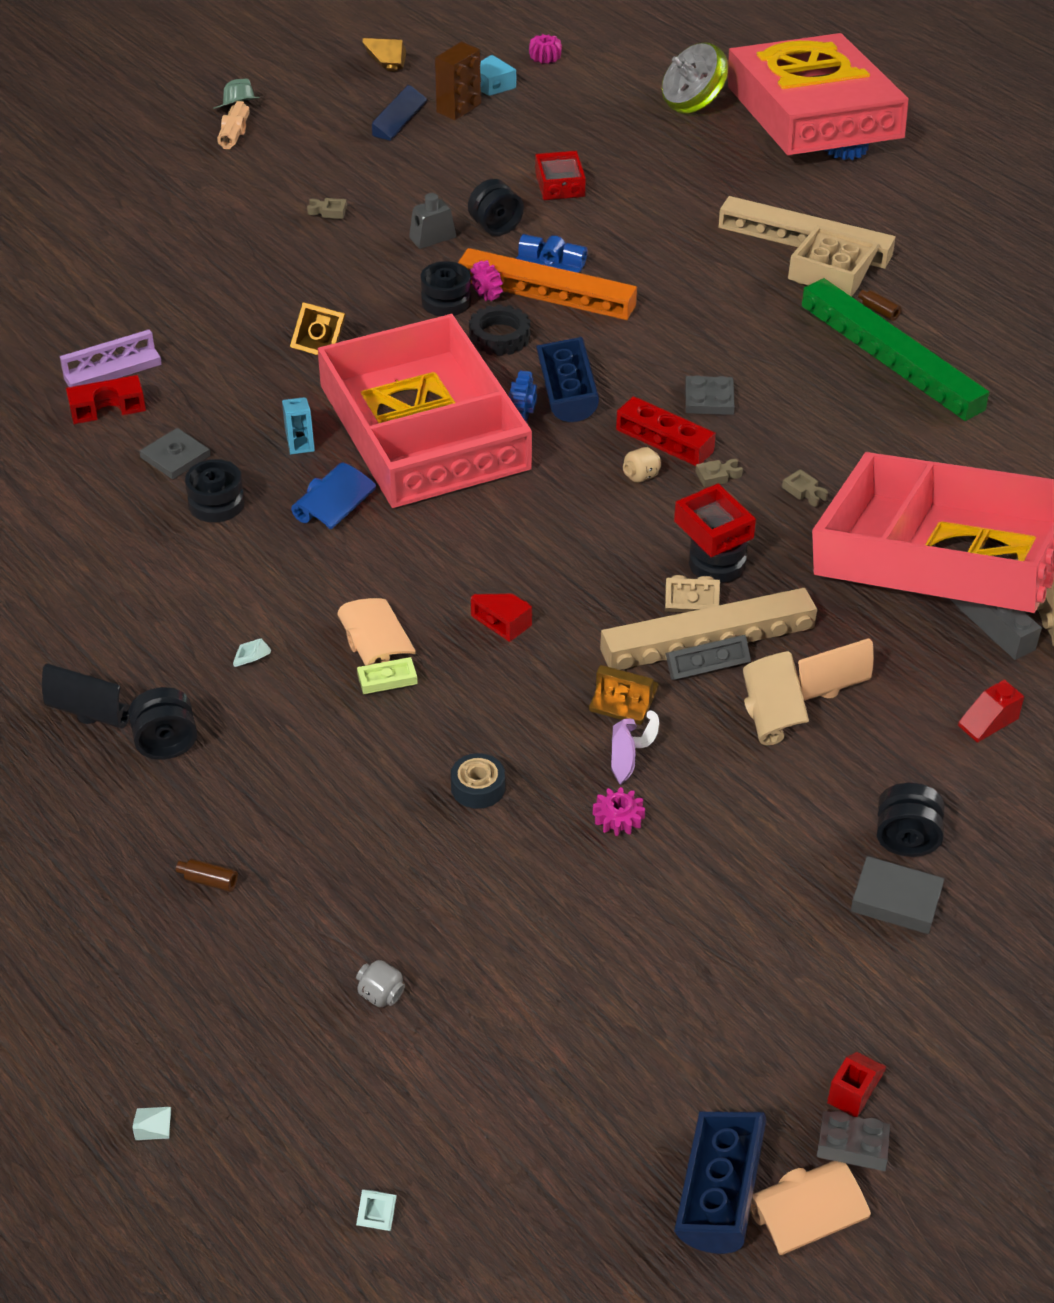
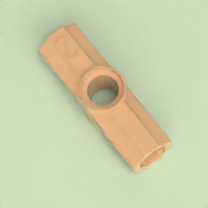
M237 101L235 105H232L228 115H223L221 130L217 139L218 144L223 149H231L236 144L239 135L245 134L246 120L250 112L249 107L242 101Z

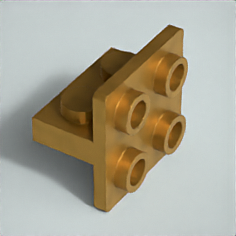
M600 665L596 673V692L589 705V711L621 720L634 719L636 724L641 725L657 692L658 683L654 682L652 678Z

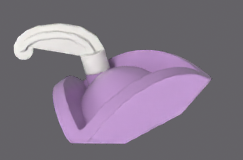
M654 711L647 712V718L650 721L642 737L631 736V732L637 727L634 719H623L613 725L611 770L620 785L631 776L634 770L635 748L648 747L657 736L659 718Z

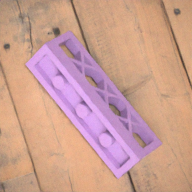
M150 329L60 356L64 380L69 387L117 379L162 365L161 357L154 348L153 335ZM147 339V346L139 349L135 347L139 341ZM125 347L122 354H112L116 348ZM103 354L99 361H90L93 355ZM81 361L76 368L68 369V362Z

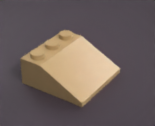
M817 225L791 255L788 279L799 284L810 285L825 278L852 297L859 288L877 252L879 243Z

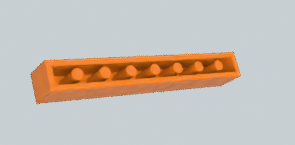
M468 248L458 261L459 264L469 270L472 277L473 274L470 269L474 268L473 264L488 260L489 265H494L495 269L500 273L501 281L503 282L500 287L503 292L628 320L636 306L637 286L471 248Z

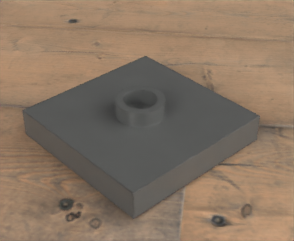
M179 428L174 429L140 450V457L171 479L176 478L192 466L211 456L209 448Z

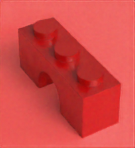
M138 375L66 388L73 424L98 420L97 411L105 406L118 407L122 415L146 411Z

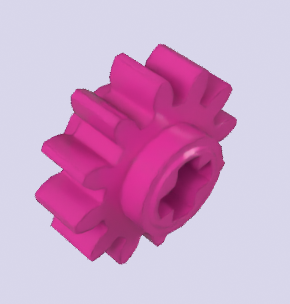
M488 260L473 264L474 268L470 269L473 274L471 280L473 288L478 292L479 297L484 295L485 301L499 298L500 294L503 293L500 287L503 282L495 266H490Z
M622 787L616 793H613L608 788L606 797L598 794L597 803L593 804L595 825L603 824L604 833L613 829L615 836H618L621 830H625L630 835L632 826L641 828V820L645 819L643 799H634L635 791L633 790L625 794Z

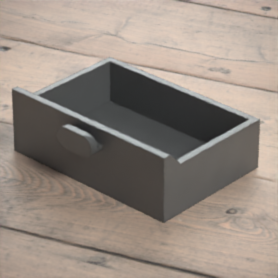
M867 856L853 897L851 912L929 934L944 878Z

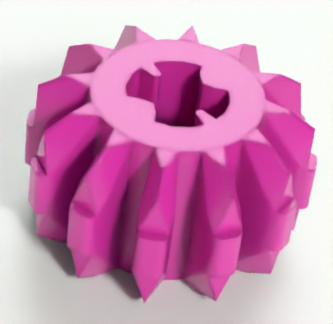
M542 34L541 36L536 35L530 40L529 54L530 58L534 59V62L549 64V62H556V60L560 59L562 44L561 40L557 39V36Z

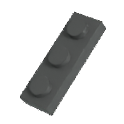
M739 635L665 653L671 680L751 662L746 635Z

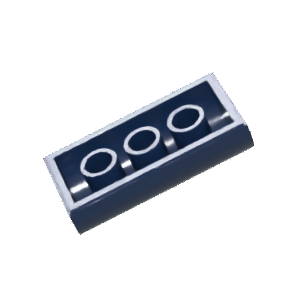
M583 337L537 345L539 361L553 414L558 419L566 422H578L591 416L598 407L599 397Z
M699 1111L674 1229L678 1238L685 1244L700 1251L715 1254L732 1253L742 1248L766 1126L764 1112Z

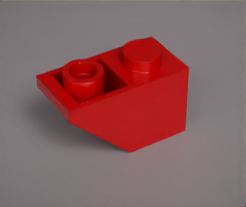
M859 1052L847 1056L831 1081L827 1103L853 1117H858L884 1074L886 1066Z

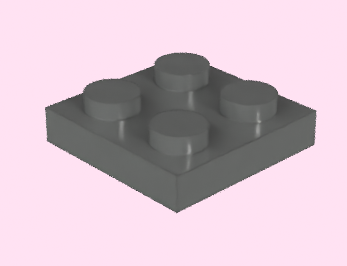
M686 376V413L734 415L733 377Z
M823 1110L817 1157L885 1171L888 1160L890 1124L883 1123L875 1118L863 1119L849 1116L841 1111L829 1112Z

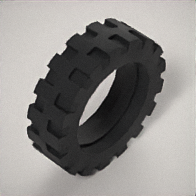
M500 304L492 307V305L486 306V309L481 308L477 310L476 314H472L471 320L469 319V339L480 352L485 351L488 355L497 354V356H503L506 353L511 355L514 354V351L519 352L523 349V346L526 347L528 345V340H530V319H528L526 313H522L521 309H514L510 305H507V307ZM492 325H507L513 327L516 331L507 335H492L483 331V329Z

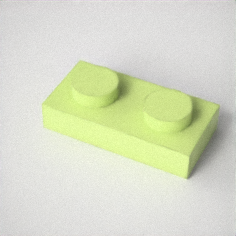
M411 657L357 667V674L363 694L418 684L417 674Z

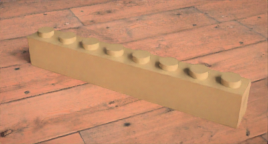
M728 196L720 208L718 228L799 247L817 225L879 243L877 252L870 265L884 269L893 255L896 238L893 235Z
M800 588L601 630L600 650L608 667L618 670L667 660L665 654L667 652L739 635H746L748 643L813 629L815 627L817 608L806 588Z

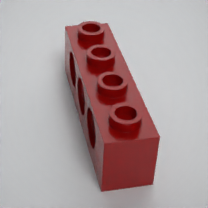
M635 396L617 410L616 430L694 466L703 463L714 452L715 432Z

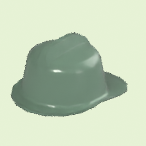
M235 79L229 81L224 87L223 105L213 109L236 101L254 100L260 97H255L249 79Z

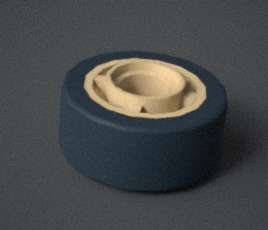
M474 753L463 756L454 763L451 769V793L455 800L463 806L473 809L490 807L501 800L505 793V769L499 760L487 754Z

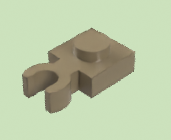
M325 198L324 201H320L318 199H310L307 211L309 215L322 214L324 218L343 219L347 208V200Z
M730 459L725 464H721L720 460L696 464L695 472L704 488L717 483H728V477L732 479L741 478L743 468H737V459Z
M801 469L783 480V489L799 500L804 497L808 498V502L814 507L819 505V498L824 501L828 499V491L825 488L818 487V481Z

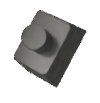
M435 193L426 194L425 203L415 206L412 211L409 238L419 249L456 238L451 210L441 199H438V195Z

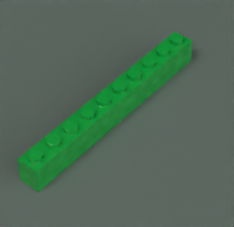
M820 279L804 287L802 307L955 415L967 421L986 411L990 391L827 279Z

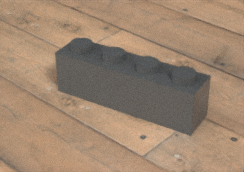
M949 598L1014 660L1036 650L1042 627L1024 611Z

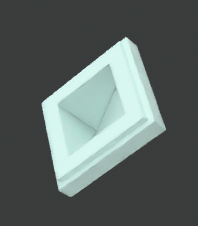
M262 638L241 644L233 665L237 667L256 661L270 654L271 649Z
M171 1107L137 1108L133 1122L135 1140L169 1139Z
M367 1189L362 1190L356 1225L391 1231L397 1195Z

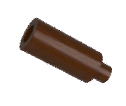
M861 290L858 298L863 300L864 306L891 321L896 320L901 313V306L872 290L868 292Z
M190 859L188 862L178 861L176 865V872L184 874L185 880L228 892L233 891L238 878L236 870L195 859Z

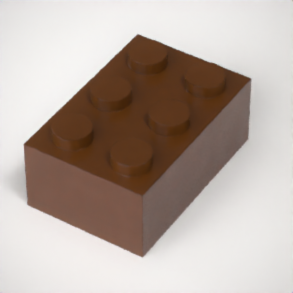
M461 41L435 57L437 113L457 120L481 104L480 49Z

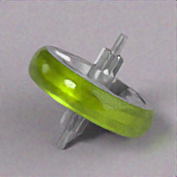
M704 42L694 44L683 50L677 57L674 56L662 81V96L666 104L676 112L692 113L704 108L713 99H716L728 74V61L724 52L718 46Z

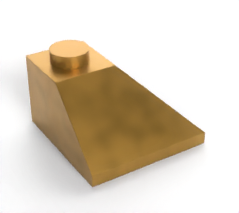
M363 38V44L367 53L383 68H386L388 71L403 69L406 49L402 40Z
M303 302L290 347L318 355L319 347L338 343L346 314Z

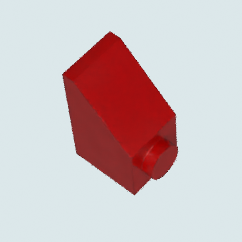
M513 593L474 594L471 596V616L509 642L532 626V606Z
M1004 679L983 691L961 718L958 726L978 743L1019 719L1024 695Z

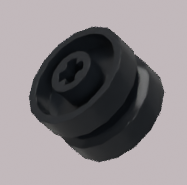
M489 179L479 184L471 193L468 200V212L487 233L492 236H502L512 231L521 221L524 213V204L522 199L505 182L500 179Z
M442 261L430 264L422 270L420 275L422 288L421 302L422 307L428 313L435 316L449 314L456 316L469 308L471 304V276L465 266L457 262Z
M209 459L192 466L186 473L185 486L188 493V506L192 515L197 519L209 523L223 522L234 518L244 508L241 472L233 463L221 459Z
M720 517L703 520L711 529L730 522L728 518ZM691 538L689 554L691 571L697 577L709 576L714 580H720V583L731 582L737 579L745 571L748 541L714 557H710Z
M168 687L154 688L138 695L131 702L128 713L135 748L141 755L159 760L175 758L187 752L195 744L198 736L190 699L184 692Z
M900 783L887 788L880 795L878 802L876 836L880 845L889 852L907 857L925 856L936 851L942 844L944 837V802L942 796L933 788L919 783Z

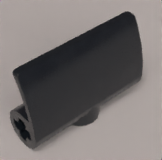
M46 663L42 671V694L46 706L75 714L79 722L84 724L98 721L121 729L127 725L130 719L128 713L130 705L119 702L120 685Z

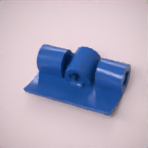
M523 234L520 238L519 255L516 259L580 273L585 265L588 249L585 246L565 244V241L559 236H550L544 242L541 237Z
M339 463L323 479L314 478L308 486L307 493L292 505L291 510L294 517L302 523H308L315 516L329 529H333L376 489V484L356 468L346 463Z

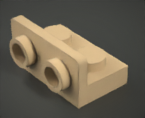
M683 575L666 578L665 612H690L719 606L720 580H714L709 576L687 579Z

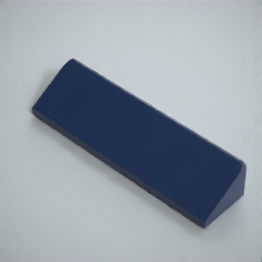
M407 85L372 122V136L391 141L427 102V98L411 85Z

